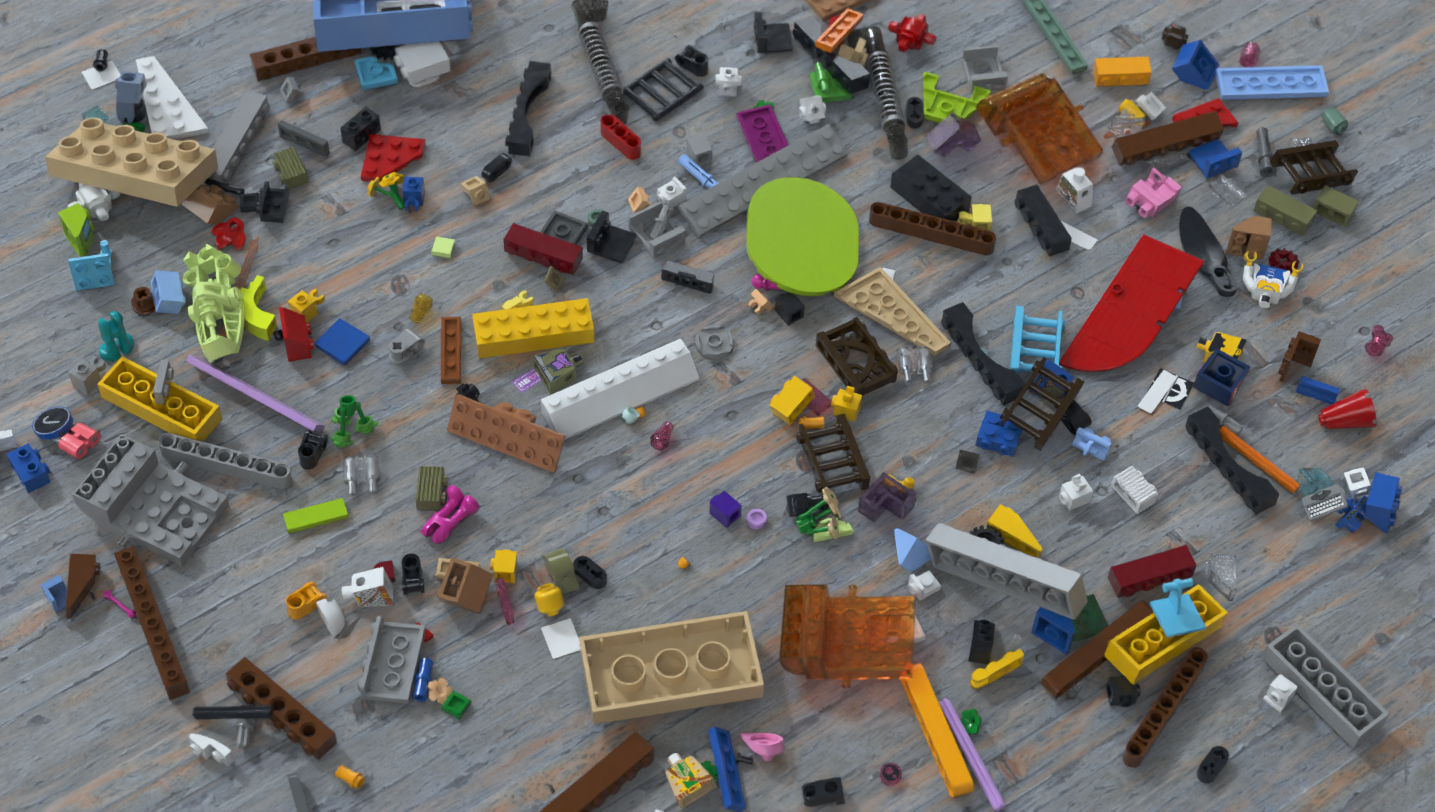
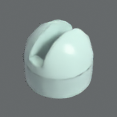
M629 406L622 413V419L626 420L627 424L634 423L640 416L637 410Z

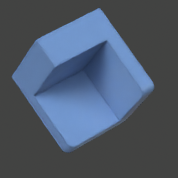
M60 575L40 585L44 596L55 613L66 608L67 589Z

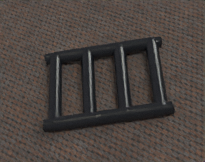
M667 58L625 86L622 96H628L649 113L654 122H657L704 89V86L701 83H695L675 67L670 58ZM664 68L668 69L691 89L683 93L658 72ZM653 77L678 98L671 103L645 81ZM640 86L665 107L659 112L656 111L632 90Z

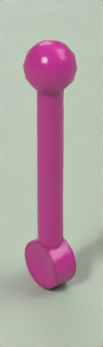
M106 590L103 593L105 599H110L128 613L129 618L136 616V612L128 609L113 597L111 591Z

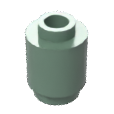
M1331 107L1323 112V122L1334 134H1341L1346 131L1348 121L1337 109Z

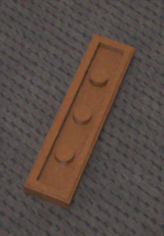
M461 316L441 317V384H461Z

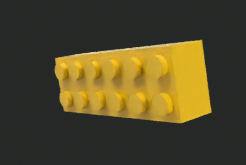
M588 298L472 314L479 359L595 343L594 326Z
M123 356L97 384L103 399L175 435L204 442L223 420L219 405L172 381L169 382L170 394L168 397L166 396L165 403L156 404L153 390L157 374Z
M1199 584L1184 594H1189L1206 626L1205 630L1167 638L1155 614L1152 613L1109 641L1104 656L1133 685L1222 627L1228 612Z

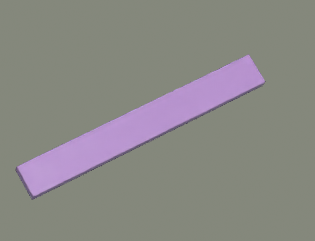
M188 355L187 363L315 432H323L325 427L323 424L202 358Z

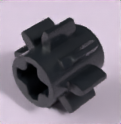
M463 383L456 388L458 391L456 395L459 394L479 402L477 398L480 392L475 385Z

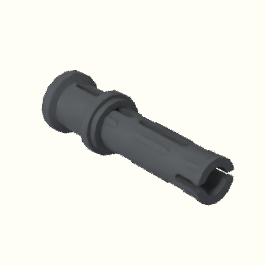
M1261 127L1258 128V131L1256 130L1260 151L1258 162L1261 165L1260 174L1263 177H1272L1277 172V169L1273 168L1270 164L1274 155L1270 149L1268 129Z

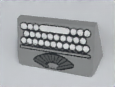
M1339 484L1302 498V503L1310 521L1348 507L1345 491Z

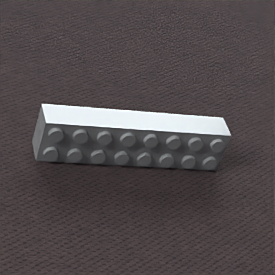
M940 523L925 540L932 565L936 569L1073 620L1077 618L1088 602L1082 574L1077 571L1068 570L1058 564L1043 561L1038 557L1029 556L1021 551L1007 548L1002 544L990 542L985 538H979L968 532L954 529L952 526Z

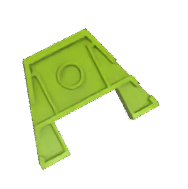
M923 72L924 119L959 128L990 97L991 90L975 86L971 98H964L936 90L939 75Z

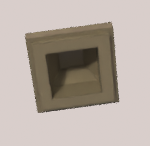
M550 266L544 282L557 293L564 277L553 266Z

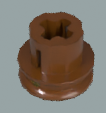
M147 287L137 288L131 300L133 310L139 315L153 313L155 305L152 292Z

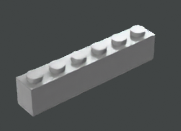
M246 90L212 148L216 151L218 169L208 179L225 184L231 179L234 168L239 165L242 154H245L247 150V145L253 140L255 131L261 126L265 114L267 115L270 105L266 95Z

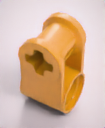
M314 581L306 583L302 588L287 597L286 606L289 617L294 620L302 619L313 610L318 609L316 602L323 599L327 600V595L319 591Z

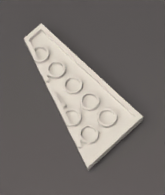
M151 56L136 59L138 72L145 75L147 82L143 96L151 133H163L167 138L174 140L209 133L208 127L156 58Z

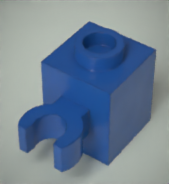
M404 177L403 199L405 210L408 211L409 206H415V211H418L419 206H423L424 179L423 177Z

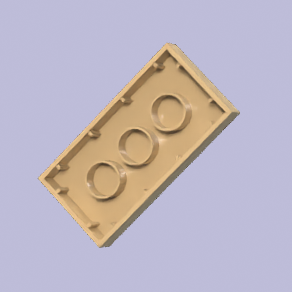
M99 118L83 120L78 129L68 137L62 138L58 142L59 145L45 156L49 176L176 207L218 169L215 149L199 146L197 141H178L169 139L165 134L159 132L148 134L135 131L134 127L130 125L114 126L105 124Z
M747 611L579 637L580 654L593 724L763 697L764 682Z

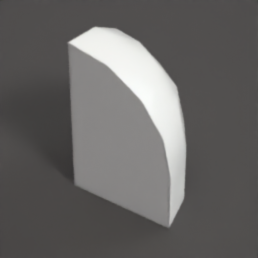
M326 599L317 601L318 613L334 638L344 627V614L334 599L332 602H327Z

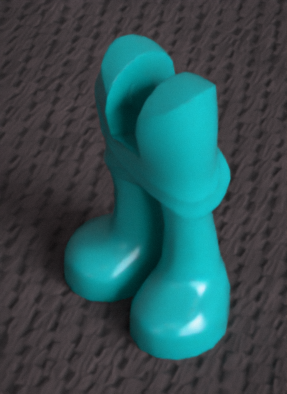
M112 311L109 313L111 320L108 322L103 317L98 320L101 339L105 342L99 347V355L105 361H117L121 358L120 351L123 354H129L134 348V339L130 334L126 333L121 313Z

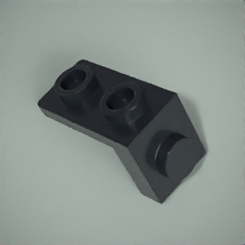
M974 620L969 662L987 665L990 663L995 623H991L988 620Z

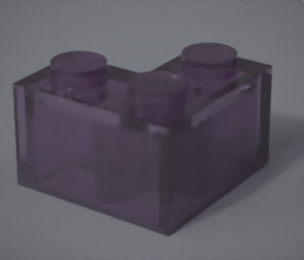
M951 113L926 134L933 152L943 157L957 146L970 151L982 141L974 124L954 113Z
M883 472L860 497L858 512L875 522L887 509L903 520L915 507L917 493Z

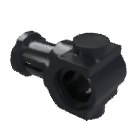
M807 493L786 496V509L789 517H796L807 512L824 499V493H821L819 496H810ZM826 503L817 510L825 511L828 509L829 504Z

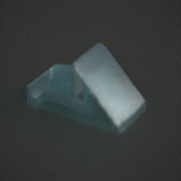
M1301 468L1299 470L1297 482L1300 484L1299 488L1305 496L1315 493L1319 488L1326 489L1335 484L1324 469Z

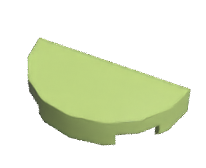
M830 518L821 520L816 528L828 527ZM836 518L839 526V537L852 535L854 530L851 525ZM829 531L814 533L813 539L814 542L833 539V534L830 535Z

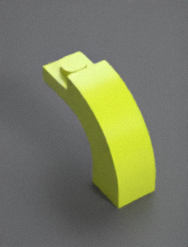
M257 275L255 280L249 284L248 289L243 287L240 289L244 302V327L254 336L269 341L277 328L275 315L264 312L257 307L267 289L265 278Z

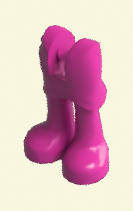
M450 485L446 491L447 503L439 512L433 514L420 531L425 537L433 534L432 541L437 545L448 538L460 521L480 509L479 503L473 497L466 495L464 498L462 491L454 485ZM460 506V508L457 510V512H456L450 519H448L447 517H448L457 507Z

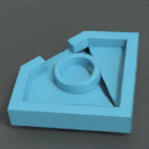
M373 56L354 60L362 91L398 83L393 65L389 63L383 64Z

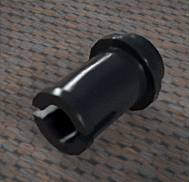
M104 49L97 50L96 59L93 61V67L99 72L104 71L108 67V52Z

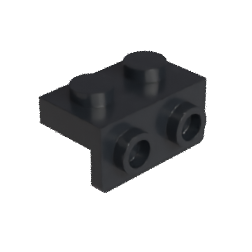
M265 181L263 188H260V202H257L256 213L259 214L260 221L283 223L289 199V189L270 188L269 181Z

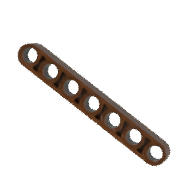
M875 202L870 206L869 222L875 227L981 255H991L994 252L996 235L992 231L882 202Z
M1143 600L1138 602L1048 672L1040 684L1054 698L1057 699L1108 660L1104 654L1110 640L1154 613L1152 608Z
M1195 647L1189 651L1127 743L1123 754V762L1127 766L1138 767L1202 673L1208 658L1204 649ZM1141 736L1148 738V740L1142 739ZM1130 752H1134V753H1136L1138 756H1134V755H1132Z

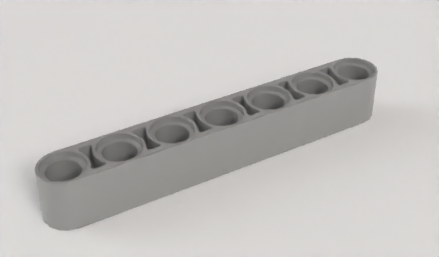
M166 433L159 437L158 443L161 454L166 459L176 462L184 461L191 466L278 489H286L292 484L290 467L285 463L172 433Z

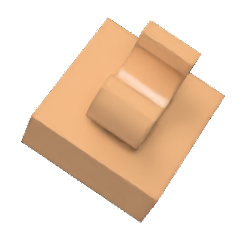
M637 187L628 198L633 213L639 212L652 204V202L648 201L650 196L645 194L644 188Z
M755 289L751 293L755 299H752L748 305L753 308L758 304L757 309L754 311L758 315L763 312L764 308L770 312L775 307L759 290Z

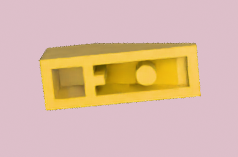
M1000 504L987 522L990 530L996 528V533L1000 531L1002 533L1001 537H1004V543L1029 556L1041 558L1043 548L1020 516L1011 508Z

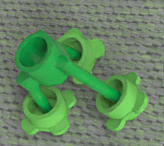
M345 395L339 399L340 406L334 410L335 415L331 419L333 423L341 424L340 431L335 432L334 436L331 437V440L334 441V445L337 447H347L353 444V441L350 440V433L345 431V425L351 424L350 419L354 416L356 410L360 416L355 427L356 432L360 431L363 434H368L378 425V421H373L371 416H364L361 403L356 402L355 397L351 395Z

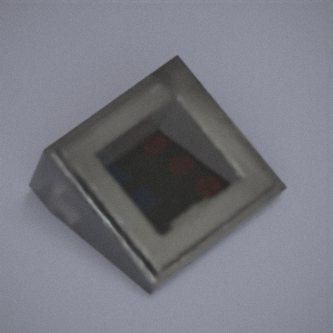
M960 450L955 469L975 474L980 454Z

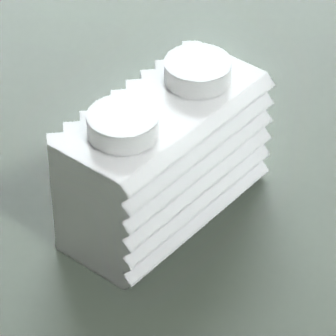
M1134 466L1113 477L1111 487L1136 514L1156 503L1157 489L1154 485L1149 484L1144 479L1142 472L1134 469Z

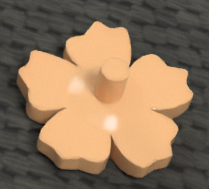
M439 678L438 682L436 680L429 682L427 687L432 691L428 692V699L431 701L437 699V703L441 704L446 701L447 697L452 693V687H446L448 682L445 678Z

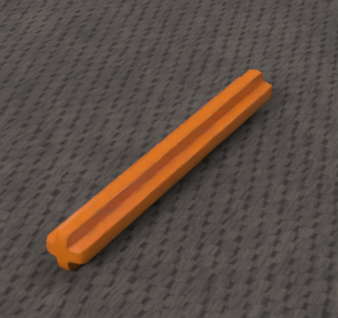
M1225 426L1219 429L1221 439L1290 492L1295 493L1298 491L1300 484Z

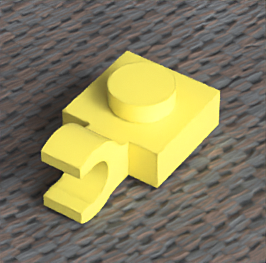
M524 290L520 292L519 297L516 296L512 300L506 301L502 305V310L530 306L533 304V297L524 299L527 297V291Z

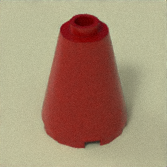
M1359 390L1322 409L1321 414L1318 415L1320 425L1324 426L1325 429L1376 427L1377 423H1373V420L1376 419V413L1371 397L1367 398L1365 393H1369L1368 390Z

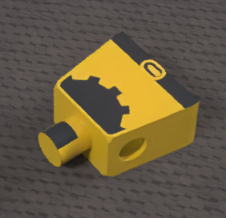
M1216 332L1211 341L1200 337L1196 348L1206 351L1203 359L1204 363L1216 348L1239 360L1247 340Z

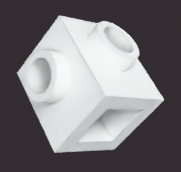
M720 67V75L716 74V85H719V95L737 96V86L741 87V76L738 75V68Z
M821 96L800 99L799 115L803 118V121H809V124L820 122L821 118H825L826 106L824 102L822 103Z

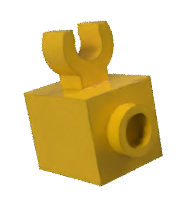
M313 289L309 295L302 290L288 301L289 310L304 315L306 323H308L318 315L316 305H320L325 301L324 295L316 297L318 295L317 289Z
M847 386L846 390L839 389L837 396H833L831 407H833L834 416L845 413L847 420L856 421L861 408L862 395L854 393V387Z

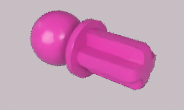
M756 274L752 278V285L755 288L782 290L777 287V284L769 279L766 280L760 274Z

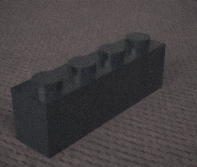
M1036 184L1018 190L1014 201L1015 206L1023 214L1024 221L1030 225L1033 235L1040 241L1041 248L1047 252L1049 257L1068 251L1072 238L1039 186Z

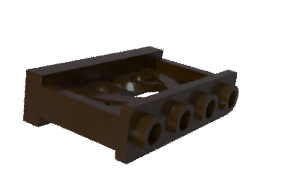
M854 317L853 320L827 332L822 331L816 334V347L845 387H854V393L862 395V398L863 395L891 382H896L898 374L896 365L891 363L885 350L879 347L876 338L870 335L865 323L861 322L858 317ZM853 331L858 337L853 338L851 334L849 340H846L845 334ZM838 337L841 338V340L831 341V340H834V339H836V338H838ZM842 348L845 349V354H843V355H841V354L838 352V351H842V352H843V349H842ZM849 349L868 354L865 368L859 364L846 363L849 357ZM877 368H881L885 375L876 377L872 375L871 372L874 374H880L881 372H879ZM852 369H857V373H854ZM867 378L872 380L865 384H862Z

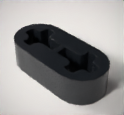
M911 97L907 100L906 122L910 128L917 129L923 124V101L918 97Z
M501 153L484 167L481 176L488 182H493L509 169L512 164V158L505 153Z
M579 556L574 560V573L594 589L605 587L607 584V573L604 569L587 556ZM586 564V568H579V565L584 566ZM594 576L596 578H599L601 576V581L599 579L594 580Z
M1222 746L1213 747L1201 762L1197 771V777L1201 782L1209 784L1218 777L1229 759V752L1226 748ZM1218 754L1222 755V758L1216 763L1214 761L1215 756H1218ZM1211 767V773L1205 775L1204 771H1207L1208 768Z

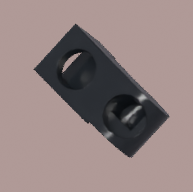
M841 777L817 780L802 786L805 806L815 807L835 802L836 805L845 804Z

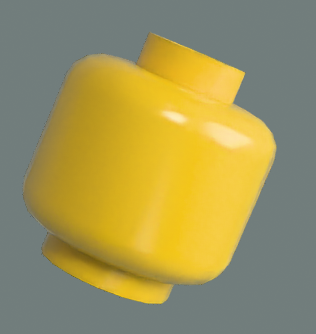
M552 583L538 587V591L534 595L538 611L547 614V616L557 615L564 606L561 589Z

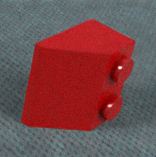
M279 307L288 362L312 358L311 350H314L313 338L308 337V335L312 334L310 323H306L304 315L284 307Z

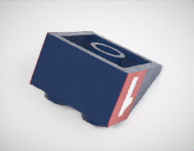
M1216 348L1197 373L1193 388L1228 406L1236 396L1251 367Z

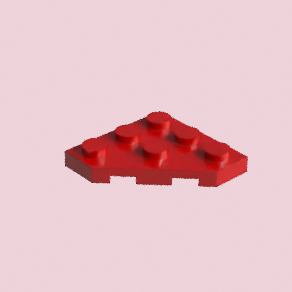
M370 134L360 176L361 181L371 182L375 181L376 177H379V182H381L385 175L393 172L397 173L406 168L407 164L413 160H420L423 158L426 144L425 139Z

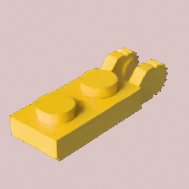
M1021 649L1015 652L1010 651L1001 660L989 663L985 669H976L971 674V687L977 690L1022 666L1024 659L1023 651Z

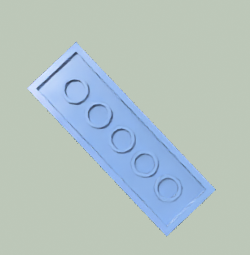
M1322 65L1216 68L1215 72L1221 100L1328 97L1329 94Z

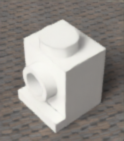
M673 177L671 182L657 189V201H661L662 205H669L668 209L670 207L673 208L686 200V187L676 177Z
M1364 467L1345 472V481L1354 500L1353 503L1359 501L1364 495L1368 498L1371 485Z
M1279 674L1271 683L1263 700L1281 712L1292 700L1298 686Z

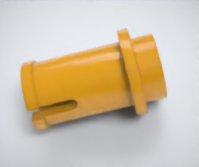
M803 415L802 418H799V424H803L806 431L807 429H824V417H806Z
M345 765L339 766L335 773L337 778L350 784V787L353 789H359L365 781L362 773H356Z

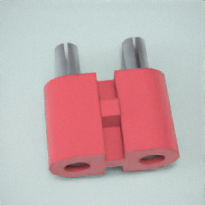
M72 423L69 428L72 431L71 434L66 433L63 437L59 436L52 439L58 443L59 449L77 459H81L88 453V447L93 448L100 441L101 434L83 423Z

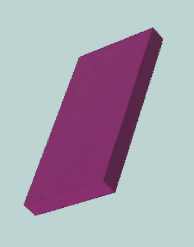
M771 104L736 113V118L756 163L788 146Z

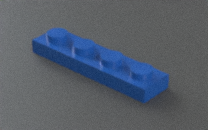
M713 727L708 731L723 803L726 809L742 812L746 809L730 732Z

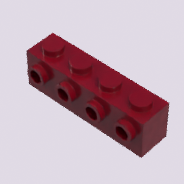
M515 223L512 224L503 239L505 252L520 256L528 261L540 263L545 267L553 266L563 273L574 275L583 260V247Z
M1187 545L1112 566L1109 571L1108 580L1118 598L1123 596L1130 597L1136 592L1150 591L1164 583L1173 582L1174 579H1189L1193 576L1197 564Z

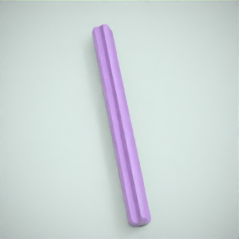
M943 699L939 702V705L950 729L993 809L1000 811L1005 807L1003 798L950 700Z

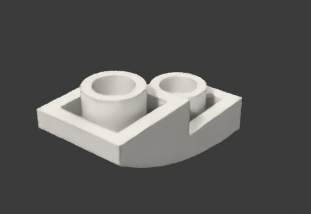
M190 734L188 736L191 743L190 749L197 756L201 754L205 759H208L212 755L217 762H223L227 766L234 762L232 751L220 742L198 734Z

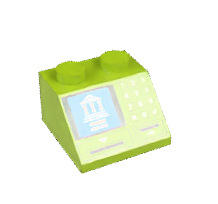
M77 203L58 212L66 239L79 257L88 256L93 244L94 236L92 231L95 229L89 220L91 216L86 208L83 209Z

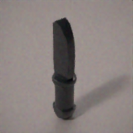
M208 178L204 181V183L210 186L216 185L225 192L234 193L238 196L245 193L243 188L230 185L229 183L225 184Z

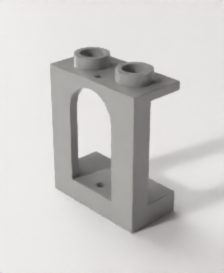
M998 45L963 49L962 65L970 92L974 91L975 86L989 90L1006 89L1008 76L1006 71L1002 72L998 59ZM978 61H984L989 64L992 73L975 75L973 64Z
M661 201L651 204L647 208L629 216V229L636 234V238L653 258L685 243L684 228L682 226L676 228L670 219L668 221L669 226L664 230L666 233L653 240L643 231L642 227L646 222H654L658 218L662 210Z

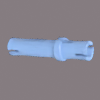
M683 154L678 159V163L697 178L704 188L707 187L709 189L719 184L712 174L705 172L687 154Z

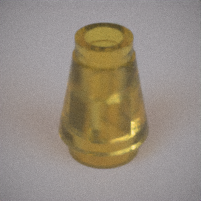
M423 293L416 296L409 319L415 323H420L433 306V299Z

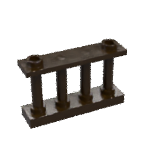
M1336 140L1276 150L1270 161L1273 168L1285 167L1295 181L1290 191L1292 195L1321 190L1325 185L1330 188L1347 186L1354 181L1358 173L1357 169L1346 171L1336 158L1335 152L1339 147ZM1322 159H1329L1337 172L1331 173ZM1307 162H1314L1323 175L1316 176ZM1293 164H1299L1308 177L1301 178Z
M1043 357L1041 362L1038 360L1035 362L1031 369L1033 374L1010 409L1005 408L1000 416V419H1002L1001 427H1004L1007 421L1034 437L1036 441L1034 448L1039 451L1042 450L1084 384V381L1080 378H1077L1075 383L1072 381L1069 383L1045 368L1046 357ZM1040 373L1066 389L1065 392L1068 394L1064 399L1061 397L1059 399L1033 381ZM1028 389L1054 404L1057 409L1055 414H1047L1023 399ZM1019 405L1045 421L1044 424L1047 426L1044 431L1041 429L1038 431L1014 416L1012 413Z
M845 413L837 415V421L834 426L806 433L804 425L799 424V432L796 433L797 442L799 445L802 444L816 480L815 488L817 493H823L822 489L825 487L833 488L853 482L859 483L861 491L869 489L870 475ZM833 434L839 435L841 438L838 443L812 448L810 443L812 439ZM839 450L846 451L847 458L820 465L816 458L818 455ZM846 466L853 468L854 472L852 475L825 481L822 472Z

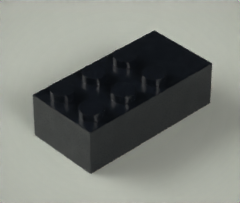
M916 155L892 173L890 188L921 213L957 221L959 212H969L972 196L920 155Z

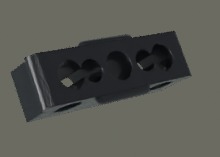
M667 261L666 265L662 267V280L705 293L712 292L714 284L713 273L672 261Z

